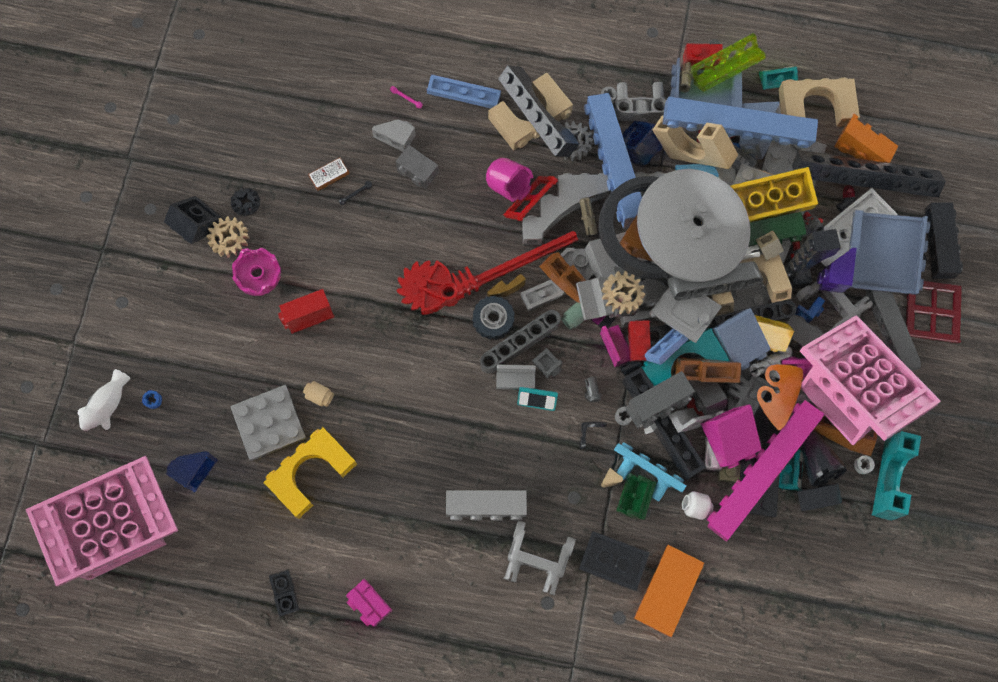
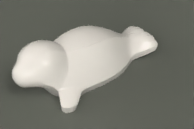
M115 369L112 380L100 387L92 395L86 407L78 410L79 425L83 431H88L98 425H102L105 430L110 428V416L120 402L122 387L130 380L127 374Z

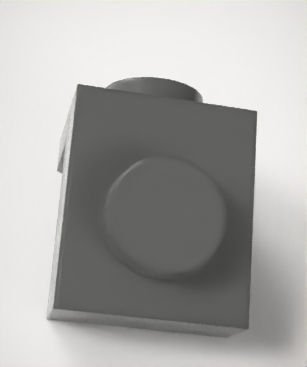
M547 348L532 360L533 364L547 379L550 376H557L562 371L563 362L561 360L558 361Z

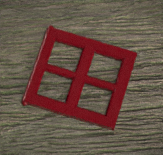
M924 281L923 289L932 290L931 307L915 305L916 295L907 294L906 327L910 337L961 343L962 286ZM937 291L953 293L952 310L937 308ZM915 313L931 315L930 332L914 329ZM936 316L952 318V335L936 332Z

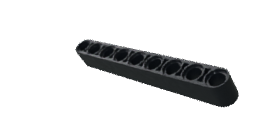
M789 300L751 307L754 315L764 317L762 313L764 309L769 310L771 313L769 319L775 321L785 320L796 313V305ZM783 305L789 307L790 312L788 315L782 312ZM745 309L715 316L712 322L717 326L724 322L725 317H732ZM668 324L652 327L650 332H656L659 341L668 333V329L672 327ZM629 335L626 337V344H627L628 348H629ZM650 340L651 346H654L658 341L653 342Z

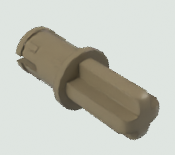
M690 62L682 64L679 76V90L684 93L690 90V84L693 80Z
M582 198L579 202L582 211L581 219L584 221L586 235L597 234L598 231L594 218L596 214H593L590 198Z

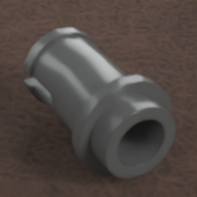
M589 377L585 379L588 392L587 399L590 403L600 401L602 393H599L597 378Z

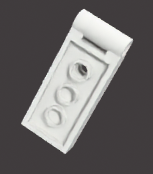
M873 188L824 226V230H837L841 246L834 256L821 261L825 267L849 251L853 212L855 210H862L865 213L898 215Z

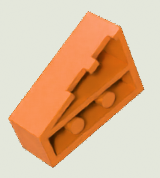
M854 113L842 130L834 147L842 153H848L857 159L890 163L898 145L882 133L876 134L871 130L872 126L870 124L864 125L857 120L859 116Z

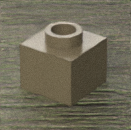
M773 231L756 239L766 260L774 258L784 251Z

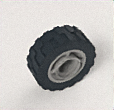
M487 296L485 299H481L476 304L472 316L476 332L481 334L483 338L486 337L490 340L505 337L514 324L515 314L512 310V305L500 296ZM495 314L499 319L493 322L489 320L488 316Z

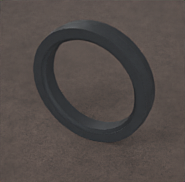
M655 176L636 177L619 185L606 199L599 216V235L609 257L626 272L638 277L651 279L666 277L670 274L662 270L657 264L643 262L631 256L621 246L615 235L613 217L620 200L635 192H646L650 185L659 178ZM693 219L694 223L697 226L702 225L700 219Z

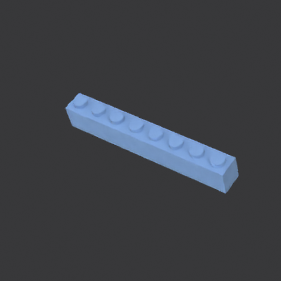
M609 93L588 96L584 110L585 114L589 115L590 130L594 131L593 140L594 144L598 145L599 148L598 157L603 161V173L608 177V190L613 191L625 181L636 177ZM640 192L624 197L616 206L618 210L616 212L617 220L621 222L623 229L629 228L638 213V207L642 199Z
M668 97L666 100L663 124L669 128L684 127L688 131L702 130L706 123L720 124L724 127L728 137L736 135L742 136L746 140L756 138L766 143L775 141L779 142L780 145L795 144L799 148H808L816 142L818 126L817 119Z

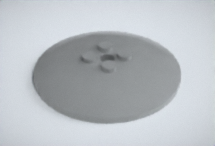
M681 169L669 172L654 181L640 201L637 213V227L640 240L650 258L668 274L690 282L713 281L731 272L745 256L750 242V222L746 208L737 193L726 182L713 174L695 169ZM694 218L700 219L701 222H702V225H701V226H697V225L694 223L693 219H694Z

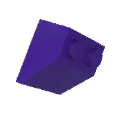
M851 248L824 268L821 273H818L817 284H819V290L842 293L852 286L857 248Z

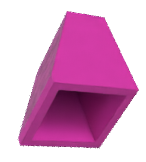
M750 404L734 407L700 423L720 467L728 466V469L736 467L740 464V460L752 459L756 457V452L762 450Z

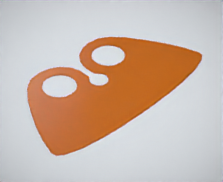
M776 364L766 369L765 377L767 382L773 387H778L780 392L777 394L771 387L762 386L757 392V399L771 423L778 430H781L786 425L796 404L802 385L803 370L796 366ZM775 370L779 373L780 380L778 382H773L770 379V371ZM764 390L769 391L772 395V400L769 403L763 401L761 393Z

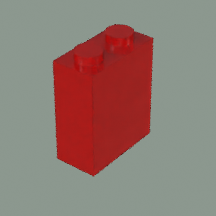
M323 289L279 305L281 310L278 313L279 318L285 329L289 328L292 334L334 318Z

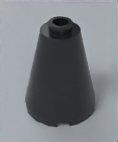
M812 431L800 448L809 483L812 487L827 484V480L834 478V480L838 479L847 472V468L816 431Z

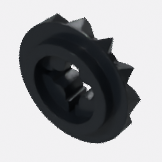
M250 187L241 188L235 191L231 197L230 205L236 214L249 216L258 210L260 197ZM245 197H247L248 201L250 202H246L245 205H243L242 201L240 200H244Z

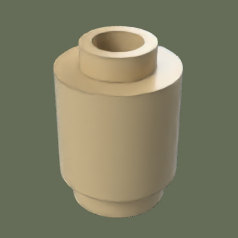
M315 381L311 384L308 383L303 391L305 399L321 407L323 405L328 407L334 396L331 389Z

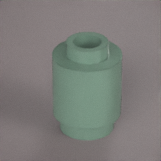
M576 302L563 313L561 318L564 325L570 330L573 327H578L584 321L579 302Z

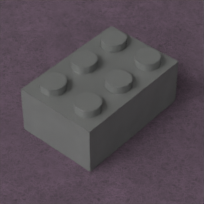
M681 371L631 399L625 409L637 429L642 426L645 429L653 425L658 417L663 419L669 416L676 407L679 410L688 405L695 391Z

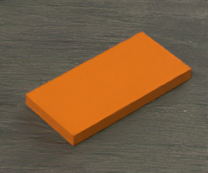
M667 545L634 619L672 637L704 562Z

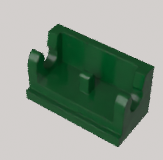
M628 474L616 511L632 519L645 520L656 482L641 475L637 477L633 474Z

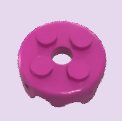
M245 248L241 250L239 257L232 264V278L241 291L252 296L269 293L278 285L281 277V268L275 255L264 248L256 250ZM261 269L262 274L259 277H253L252 273L254 270Z

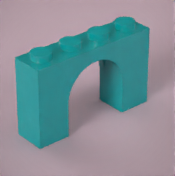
M707 328L696 343L688 339L661 365L644 361L645 365L642 366V369L653 386H656L672 377V365L682 354L691 352L699 354L703 359L730 360L712 329Z
M901 431L885 440L872 516L892 521L908 515L911 495L900 492V481L907 462L918 456L921 436Z

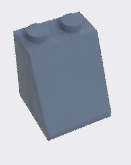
M779 102L742 104V108L781 114ZM740 136L741 150L755 160L763 159L771 142H761L760 139L756 138L746 140Z
M751 308L740 311L712 328L729 360L741 363V371L751 366L749 362L756 359L759 361L768 356L766 352L771 350Z

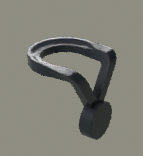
M596 421L583 422L581 424L580 449H585L587 427H607V423Z

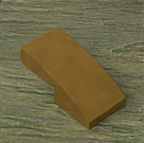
M520 274L508 285L501 280L487 292V296L506 297L521 289L525 285L526 279Z

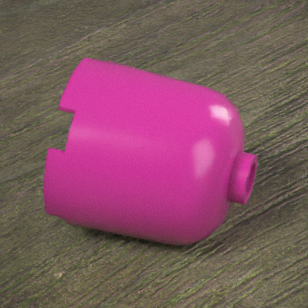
M499 158L490 164L486 173L488 186L509 201L522 200L531 189L529 184L530 179H533V174L528 167L508 158Z

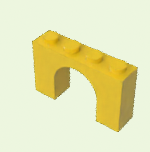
M324 428L315 430L310 436L311 439L307 443H301L296 448V453L291 457H286L281 462V467L276 471H271L264 481V484L298 519L313 506L298 489L295 481L297 469L304 461L312 458L323 459L342 477L357 465L356 461Z

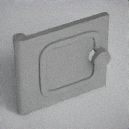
M668 287L649 314L652 317L656 316L696 343L722 306L707 296L676 301Z

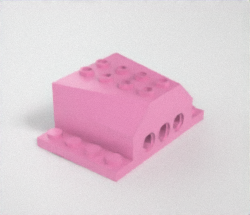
M857 315L803 346L800 350L813 365L803 380L800 389L853 446L872 429L885 441L941 402Z
M146 456L26 509L55 585L58 587L78 577L91 580L166 545L163 538L178 531Z

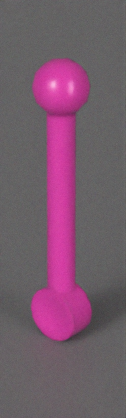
M394 86L390 88L392 93L400 95L415 104L417 108H422V102L415 101L398 91Z

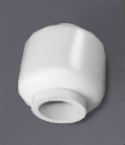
M692 491L685 495L682 501V509L687 516L703 520L713 512V503H711V498L708 495Z

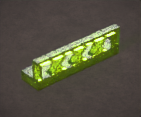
M752 33L691 66L694 84L702 92H705L766 59L765 52L758 47L756 35ZM752 42V46L745 50L746 44ZM737 50L733 57L728 58L732 51ZM717 59H721L718 65L713 66ZM705 67L703 73L698 75L697 70Z

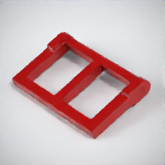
M538 176L530 185L529 193L522 200L517 199L503 215L506 218L522 221L525 218L524 216L544 194L558 182L557 178L554 176ZM540 183L546 184L537 195H531ZM524 200L530 201L521 212H514Z

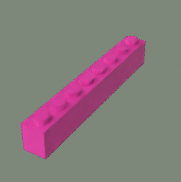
M806 400L802 404H796L790 420L788 419L778 435L774 433L767 442L770 445L766 451L762 448L755 457L758 460L755 465L750 464L744 471L745 478L742 481L739 479L731 488L734 491L731 496L726 495L719 504L722 506L718 512L713 511L707 519L710 522L707 527L726 542L825 415Z

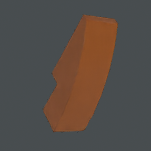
M559 252L551 254L539 267L561 290L580 303L576 283L586 281L574 265L569 266Z
M677 358L676 374L682 371L687 380H699L701 382L740 383L741 363L711 359Z

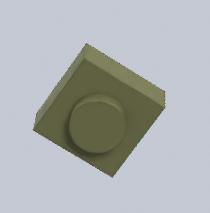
M741 463L728 469V466L722 467L719 470L718 481L736 483L740 479Z

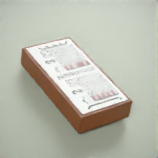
M339 157L309 173L308 176L316 190L319 191L349 175V171Z

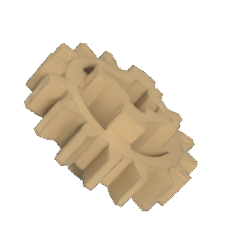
M229 216L226 217V221L219 218L220 223L213 222L214 228L208 229L211 233L207 235L208 240H210L208 244L210 247H213V252H218L221 257L224 253L228 258H230L231 253L237 256V251L243 250L242 246H248V243L245 241L249 239V235L246 234L248 230L244 227L243 222H238L235 217L232 221ZM237 229L240 231V236L237 235ZM216 238L219 239L220 245L217 244Z
M619 271L616 272L615 276L611 274L603 284L605 287L601 290L602 293H605L602 300H608L606 307L613 306V312L619 309V314H622L624 310L627 314H630L632 310L636 311L638 305L643 303L642 298L645 296V293L641 292L645 287L643 285L639 286L641 280H635V275L633 274L628 276L626 271L623 275ZM615 283V288L611 291V287ZM635 295L634 301L631 302L632 296Z

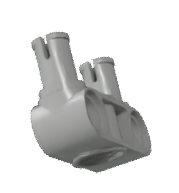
M618 83L615 101L617 119L620 121L638 122L659 121L661 116H664L666 102L663 83H653V98H629L627 83Z

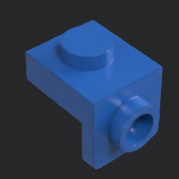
M818 297L808 310L798 305L795 315L803 317L809 323L815 316L819 317L824 310L822 305L825 300Z

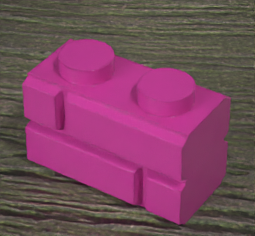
M363 579L346 595L349 599L347 604L353 611L356 609L362 614L360 619L367 627L370 624L375 627L392 612L389 605L366 579Z

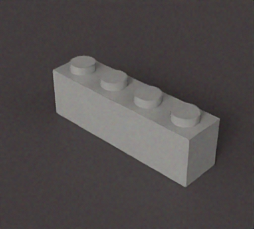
M446 490V517H450V520L453 521L462 520V517H470V520L473 521L482 520V517H490V520L493 521L502 520V517H510V520L518 521L527 515L526 491Z

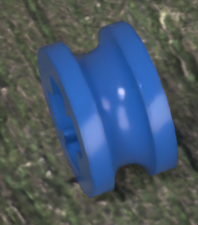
M150 390L143 395L142 402L146 407L156 409L162 404V396L156 391ZM154 395L156 402H151L152 404L150 405L148 398Z

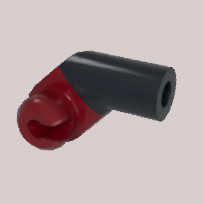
M847 185L844 187L843 201L836 205L839 212H843L855 202L853 186Z

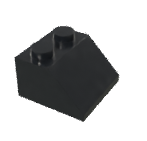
M193 196L170 204L164 223L183 237L185 241L193 244L203 240L210 233L208 229L214 228L213 222L218 224L219 218L222 219V217L198 197Z

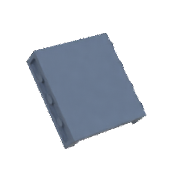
M677 58L676 65H672L671 87L674 88L671 89L670 97L742 108L741 65H734L732 73L692 68L693 80L690 84V90L686 93L679 90V76L682 68L680 67V58Z
M855 210L853 212L849 250L853 247L857 248L853 284L850 288L915 295L919 293V290L922 291L924 281L921 279V271L925 270L926 260H923V253L927 252L928 241H925V236L930 230V222H927L928 216L921 218L865 213L862 210Z

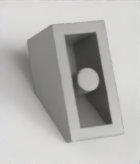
M399 119L376 125L372 128L374 138L402 152L411 144L416 136L415 127L410 122H403Z

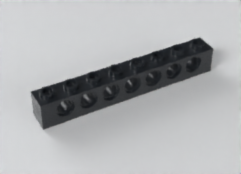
M797 150L792 164L793 171L809 167L812 180L938 198L946 183L940 170Z

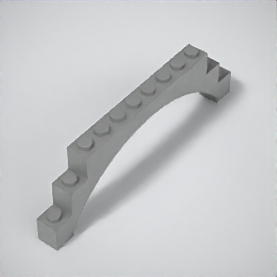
M637 172L635 177H661L667 173L654 172L653 174H645L644 172ZM565 173L558 175V196L552 194L544 195L540 199V217L537 218V216L531 215L522 220L523 245H541L543 237L555 224L581 207L580 199L588 197L592 203L608 198L612 191H609L607 187V175H604V173H599L598 175H590L589 173H582L580 175Z

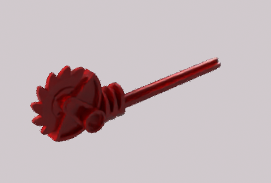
M574 231L567 233L477 276H473L467 266L464 267L465 273L458 270L459 275L455 276L452 273L451 277L447 267L438 260H436L433 266H430V260L424 262L421 266L416 261L411 271L406 267L404 268L405 278H398V283L402 288L396 291L399 295L405 297L401 300L403 304H412L411 310L421 308L422 315L431 314L439 311L444 306H455L459 300L465 298V293L471 295V290L478 292L480 286L577 242V234ZM448 292L454 293L450 297L445 296Z

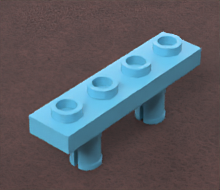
M623 442L622 445L619 443L616 445L614 451L622 455L624 459L616 473L624 480H626L633 467L638 465L657 477L658 482L652 498L660 501L668 487H673L679 492L684 491L686 487L683 484L684 479L676 474L670 476L665 473L667 471L666 468L658 463L656 466L649 463L650 458L642 453L639 455L633 453V448Z

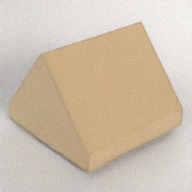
M610 468L601 486L604 488L619 485L622 483L623 478Z

